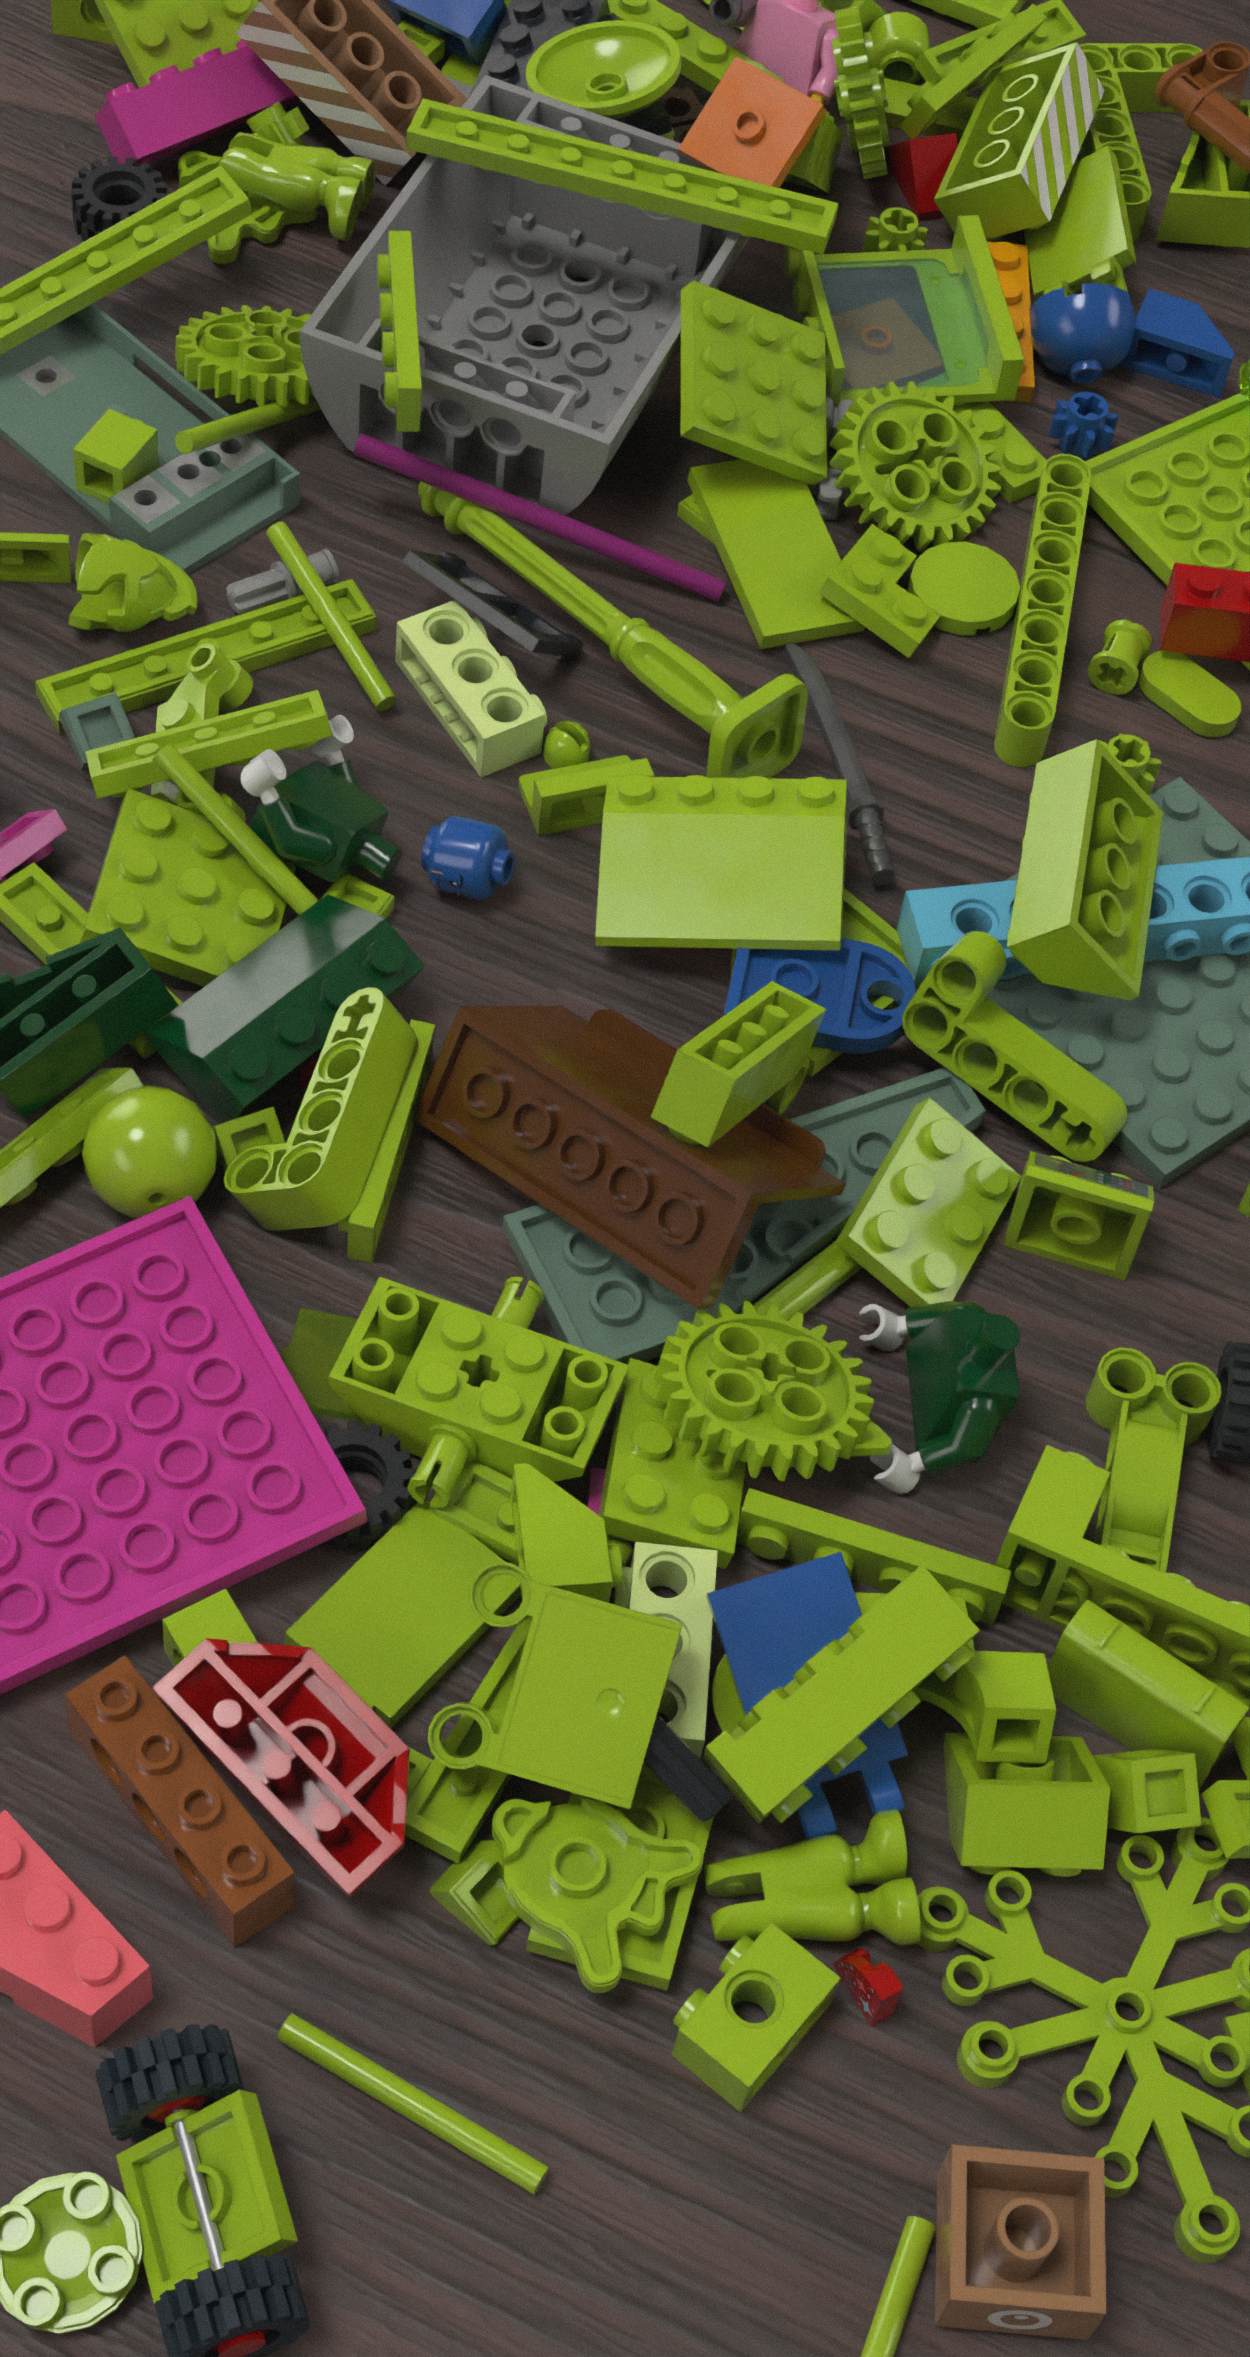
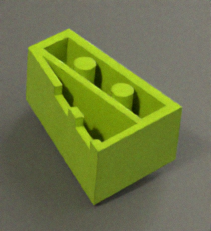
M1241 99L1240 105L1236 108L1250 118V100ZM1193 131L1187 151L1184 153L1176 179L1169 191L1156 241L1217 245L1226 248H1250V174L1201 134Z

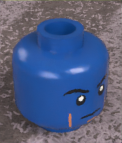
M450 816L440 826L434 825L428 832L422 849L421 865L422 869L428 872L429 880L435 889L472 900H485L495 892L498 885L506 886L509 883L514 871L515 853L508 850L507 836L501 827L464 816Z

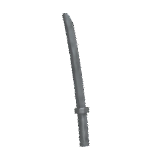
M789 642L786 644L785 654L797 678L808 687V701L824 735L840 779H847V800L849 803L847 806L848 823L858 829L860 840L863 841L862 847L864 854H866L871 880L876 885L888 884L894 879L895 874L893 866L890 865L891 859L887 852L886 841L883 839L882 827L879 826L884 814L882 801L871 794L843 719L815 660L800 647Z

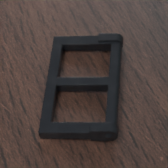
M409 550L402 563L529 651L551 654L560 660L573 661L581 653L584 646L583 641L572 634L563 633L468 568L466 561L456 554L442 552L441 555L412 550Z

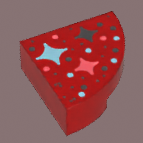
M858 1948L837 1959L833 1966L872 2027L893 2015L904 1985L887 1963L884 1964L882 1962L873 1966L869 1963V1960H871L870 1952L863 1948Z

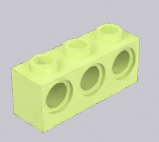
M453 600L397 622L395 662L481 778L541 754L543 731L547 725L545 708L541 700L535 694L530 695L518 680L515 668L509 658L504 655L500 656L489 642L486 630L479 619L471 618L461 603Z
M635 1542L631 1567H622V1587H615L614 1604L683 1624L658 1712L664 1714L670 1722L667 1724L701 1758L705 1742L713 1616L706 1596L707 1593L715 1591L718 1550ZM665 1586L674 1590L678 1596L672 1598L659 1597L650 1588Z

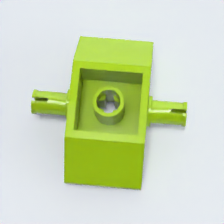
M379 1277L328 1376V1385L368 1426L371 1423L381 1426L383 1438L393 1433L400 1439V1450L407 1449L409 1453L422 1457L415 1475L407 1486L408 1492L412 1498L424 1504L432 1487L436 1491L430 1502V1507L443 1508L447 1506L451 1498V1492L464 1464L470 1463L473 1460L510 1479L513 1477L514 1464L520 1463L530 1464L553 1482L583 1476L628 1374L629 1365L529 1330L530 1323L544 1300V1293L536 1283L529 1280L520 1299L517 1293L523 1282V1277H511L506 1280L502 1288L503 1292L491 1316Z

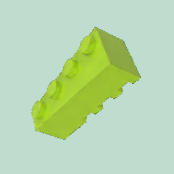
M923 1564L849 1626L848 1632L839 1640L834 1639L810 1658L792 1676L794 1679L784 1688L780 1686L776 1690H772L753 1706L750 1712L738 1722L739 1726L729 1734L725 1730L706 1746L703 1759L758 1824L771 1813L780 1824L784 1822L813 1796L805 1784L827 1766L834 1776L838 1775L867 1749V1746L859 1738L879 1719L889 1729L892 1728L921 1702V1699L913 1691L932 1673H935L942 1682L946 1681L975 1655L967 1643L980 1631L979 1628Z

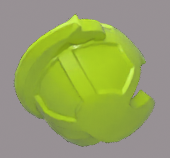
M84 533L81 535L75 562V580L77 583L76 592L81 594L82 599L76 604L69 616L68 624L70 626L84 630L107 628L114 629L117 632H131L162 616L168 621H174L187 613L194 615L198 601L194 583L187 573L170 559L142 548L137 543L127 539L120 540L107 534Z

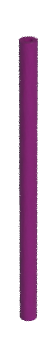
M363 433L358 438L353 453L356 456L718 602L726 583L725 580Z

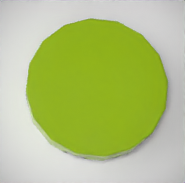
M945 542L927 549L915 560L908 585L909 593L919 597L926 606L940 615V618L934 625L936 628L961 636L976 635L977 629L990 627L989 632L1001 628L1013 616L1020 591L1017 573L1003 556L988 547L969 542Z

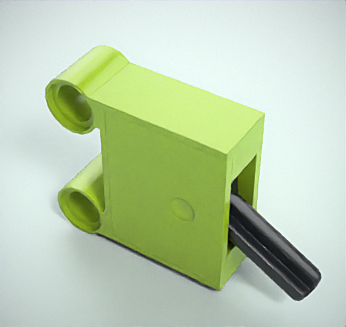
M496 1562L489 1564L475 1575L470 1584L469 1600L473 1612L481 1621L494 1627L509 1628L521 1624L529 1616L533 1618L500 1731H497L494 1719L487 1710L475 1703L459 1702L444 1707L434 1716L428 1729V1743L431 1753L440 1763L452 1769L463 1770L481 1765L627 1809L631 1808L644 1763L701 1822H706L713 1818L728 1803L732 1796L730 1789L657 1714L683 1624L535 1582L526 1570L512 1563ZM501 1574L514 1576L520 1582L523 1589V1601L519 1609L507 1616H498L492 1613L484 1601V1589L487 1583L495 1576ZM457 1714L468 1715L474 1718L482 1730V1743L479 1749L469 1756H458L445 1745L443 1738L444 1727L448 1720Z

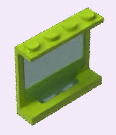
M979 215L958 216L951 249L814 255V252L798 250L787 245L784 246L783 270L786 278L792 277L793 279L792 301L794 312L796 314L802 313L803 325L825 333L826 397L833 400V407L838 408V404L842 400H855L857 397L863 399L872 387L877 388L881 392L891 381L895 383L900 392L909 381H914L918 395L921 396L930 385L934 386L936 401L943 403L950 395L954 397V403L1015 400L1024 357Z

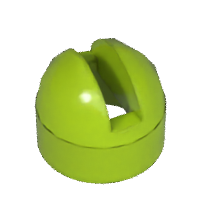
M562 721L555 724L545 737L543 751L545 762L553 769L588 762L591 742L587 730L579 723L572 721Z

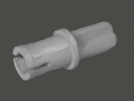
M323 549L307 556L325 586L339 582L337 580L340 577L339 569L329 550ZM281 561L273 562L268 571L231 583L226 588L229 606L238 615L303 594L288 568Z

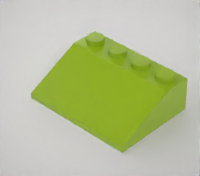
M640 774L608 776L602 818L595 931L596 946L840 951L847 845V779H826L823 777L777 779L762 776L707 778L701 775L647 777Z

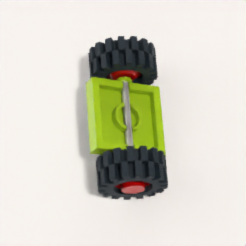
M199 2024L187 2025L182 2032L178 2033L175 2032V2028L161 2031V2037L152 2040L148 2035L135 2040V2047L123 2046L113 2052L115 2058H105L99 2064L101 2069H97L95 2075L112 2137L116 2136V2139L122 2142L131 2138L132 2143H137L117 2154L116 2159L127 2201L140 2222L143 2244L142 2259L168 2357H254L262 2353L270 2355L280 2350V2344H291L298 2340V2334L306 2333L311 2322L293 2259L289 2256L283 2258L282 2254H275L298 2242L257 2094L245 2091L229 2031L225 2028L219 2030L218 2025L209 2024L200 2029Z

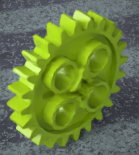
M859 6L835 10L839 38L832 39L838 78L834 79L840 117L845 116L851 153L859 152L864 179L888 175L883 147L891 146L884 108L889 106L882 69L877 70L871 31L863 33Z
M242 305L241 312H234L227 307H221V315L204 311L203 320L189 318L188 326L179 327V335H176L175 345L177 371L184 372V379L186 381H197V389L200 391L214 388L216 398L231 394L235 395L236 403L239 404L249 398L255 400L258 406L265 405L267 401L275 400L280 406L287 407L288 400L290 399L306 405L308 404L309 396H315L304 368L300 345V330L312 314L308 313L295 317L292 316V310L288 308L279 313L272 311L270 306H264L261 310L253 311L247 305Z
M891 381L881 392L877 388L872 387L863 399L860 397L855 399L835 426L838 433L831 440L830 446L838 452L830 460L829 465L843 471L834 482L835 487L850 488L852 492L844 502V505L846 507L860 505L864 509L858 520L860 524L874 519L878 522L877 527L886 533L888 530L895 532V538L902 545L909 537H912L918 552H922L931 541L934 546L950 541L963 542L969 534L973 535L986 521L985 518L996 506L992 499L1001 490V486L994 482L993 479L1001 471V466L987 461L995 452L996 447L995 445L980 443L979 438L986 431V428L984 426L971 428L967 424L972 414L970 409L957 414L953 411L954 397L950 395L943 403L936 401L935 387L931 385L922 396L918 395L914 381H909L901 392L895 383Z
M744 1301L741 1314H735L725 1303H719L715 1318L700 1309L696 1311L693 1324L681 1320L678 1323L675 1336H667L654 1379L659 1382L655 1396L656 1400L667 1403L663 1418L665 1421L671 1422L682 1421L678 1434L680 1440H690L697 1437L702 1440L698 1455L705 1457L715 1451L725 1454L723 1468L726 1470L734 1467L739 1460L746 1462L752 1478L758 1477L762 1466L771 1467L779 1481H785L789 1467L794 1466L799 1474L805 1479H809L812 1476L816 1463L830 1472L834 1470L838 1456L849 1459L852 1456L855 1444H861L870 1419L869 1415L874 1399L867 1395L872 1381L870 1378L858 1376L863 1364L861 1358H843L848 1344L845 1340L830 1343L824 1340L827 1330L826 1325L822 1324L808 1330L802 1327L804 1321L803 1313L797 1312L787 1321L780 1318L779 1309L774 1304H771L768 1308L766 1315L757 1314L750 1301Z

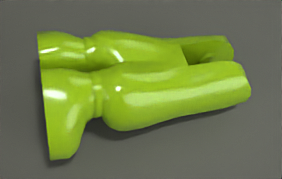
M242 132L237 133L231 140L228 150L223 153L218 167H223L241 190L271 200L294 212L309 215L320 205L325 206L328 212L329 230L332 236L346 242L350 240L353 234L359 211L364 212L367 209L377 173L376 162L364 157H342L329 148L285 145Z
M891 1809L877 1812L870 1820L864 1841L859 1845L850 1846L844 1838L835 1834L823 1835L782 1848L729 1858L705 1865L704 1881L709 1895L715 1897H736L763 1893L764 1900L729 1905L714 1912L710 1918L715 1940L738 1941L744 1935H747L752 1940H756L769 1923L772 1922L791 1938L841 1942L853 1940L862 1932L874 1930L899 1946L919 1943L921 1936L919 1903L912 1878H905L907 1846L904 1826L899 1811ZM861 1884L881 1885L868 1893H857L849 1888Z

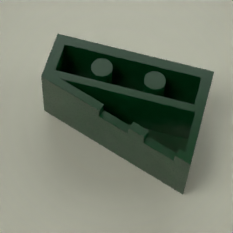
M120 927L47 956V965L15 978L9 972L0 975V1091L24 1120L179 1006L153 968Z

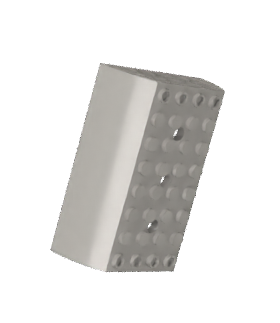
M487 75L484 76L462 107L471 111L705 169L682 156L678 150L681 145L679 142ZM427 155L300 330L301 354L305 372L323 414L348 450L354 452L358 438L363 433L547 509L566 515L578 507L592 492L680 351L681 289L693 280L718 289L750 237ZM388 231H411L422 384L420 432H397L395 407H385L384 372H393V367H382V332L391 331L390 328H380L379 295L380 293H388V289H378L377 254H388ZM578 277H582L588 279L589 281L576 282L574 280H576ZM536 341H541L548 345L536 347L532 346L531 344L535 343Z

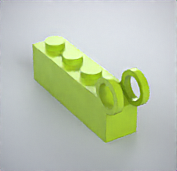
M771 981L677 1049L651 1118L668 1126L670 1133L679 1140L689 1144H702L708 1148L767 1099H769L768 1107L782 1114L794 1100L806 1077L810 1064V1059L807 1058V1055L827 1009Z

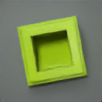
M495 1840L473 1842L460 1863L454 1862L429 1889V1892L438 1903L488 1945H495L520 1918L508 1900L503 1880L502 1852Z

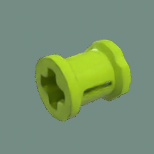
M1125 619L1110 623L1102 641L1104 647L1102 651L1093 656L1088 666V676L1091 682L1098 689L1109 694L1120 695L1131 691L1138 680V664L1145 660L1150 653L1153 639L1149 631L1142 625Z

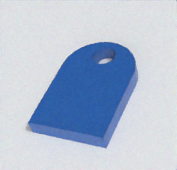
M841 938L840 951L738 948L724 1015L773 981L827 1009L812 1047L850 1054L871 1053L889 1047L903 1036L905 1031L903 1029L902 1016L905 1008L916 993V987L909 970L896 956L881 947L865 942ZM879 995L887 996L895 1000L899 1007L892 1010H882L873 1006L868 999Z

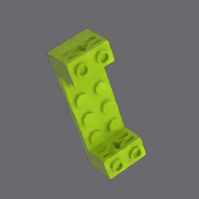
M1046 1445L1010 1525L995 1566L1012 1571L1002 1604L1064 1631L1074 1615L1088 1599L1250 1707V1606L1237 1601L1228 1602L1198 1589L1190 1580L1181 1575L1162 1573L1132 1560L1124 1551L1117 1547L1106 1544L1098 1545L1084 1539L1085 1532L1111 1472L1095 1466L1088 1458L1081 1454L1063 1452Z

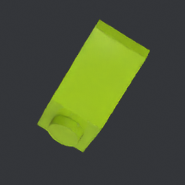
M514 1464L510 1498L518 1567L526 1570L535 1582L609 1603L611 1588L622 1587L623 1574L619 1545L608 1546L604 1519L530 1464ZM521 1586V1595H522V1601H523V1589H522V1586ZM529 1616L526 1620H531L533 1617Z

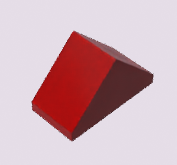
M956 133L910 139L884 148L885 161L918 221L944 218L934 198L957 149Z

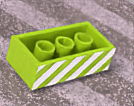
M1078 42L991 70L934 198L935 203L954 233L958 216L979 215L988 242H993L1003 235L1023 229L1035 230L1050 222L1105 91Z

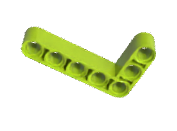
M1086 43L1079 45L1105 91L1077 155V159L1080 160L1109 145L1118 159L1133 242L1137 241L1141 236L1151 199V186L1129 112H1176L1170 106H1160L1154 99V91L1157 83L1169 68L1180 62L1183 63L1203 51L1191 44Z

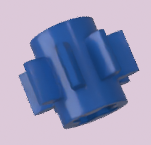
M1079 392L1070 398L1069 403L1060 399L1057 401L1049 437L1059 439V448L1064 454H1071L1082 460L1089 459L1097 453L1098 449L1105 452L1110 450L1118 414L1108 413V403L1100 395L1092 392Z

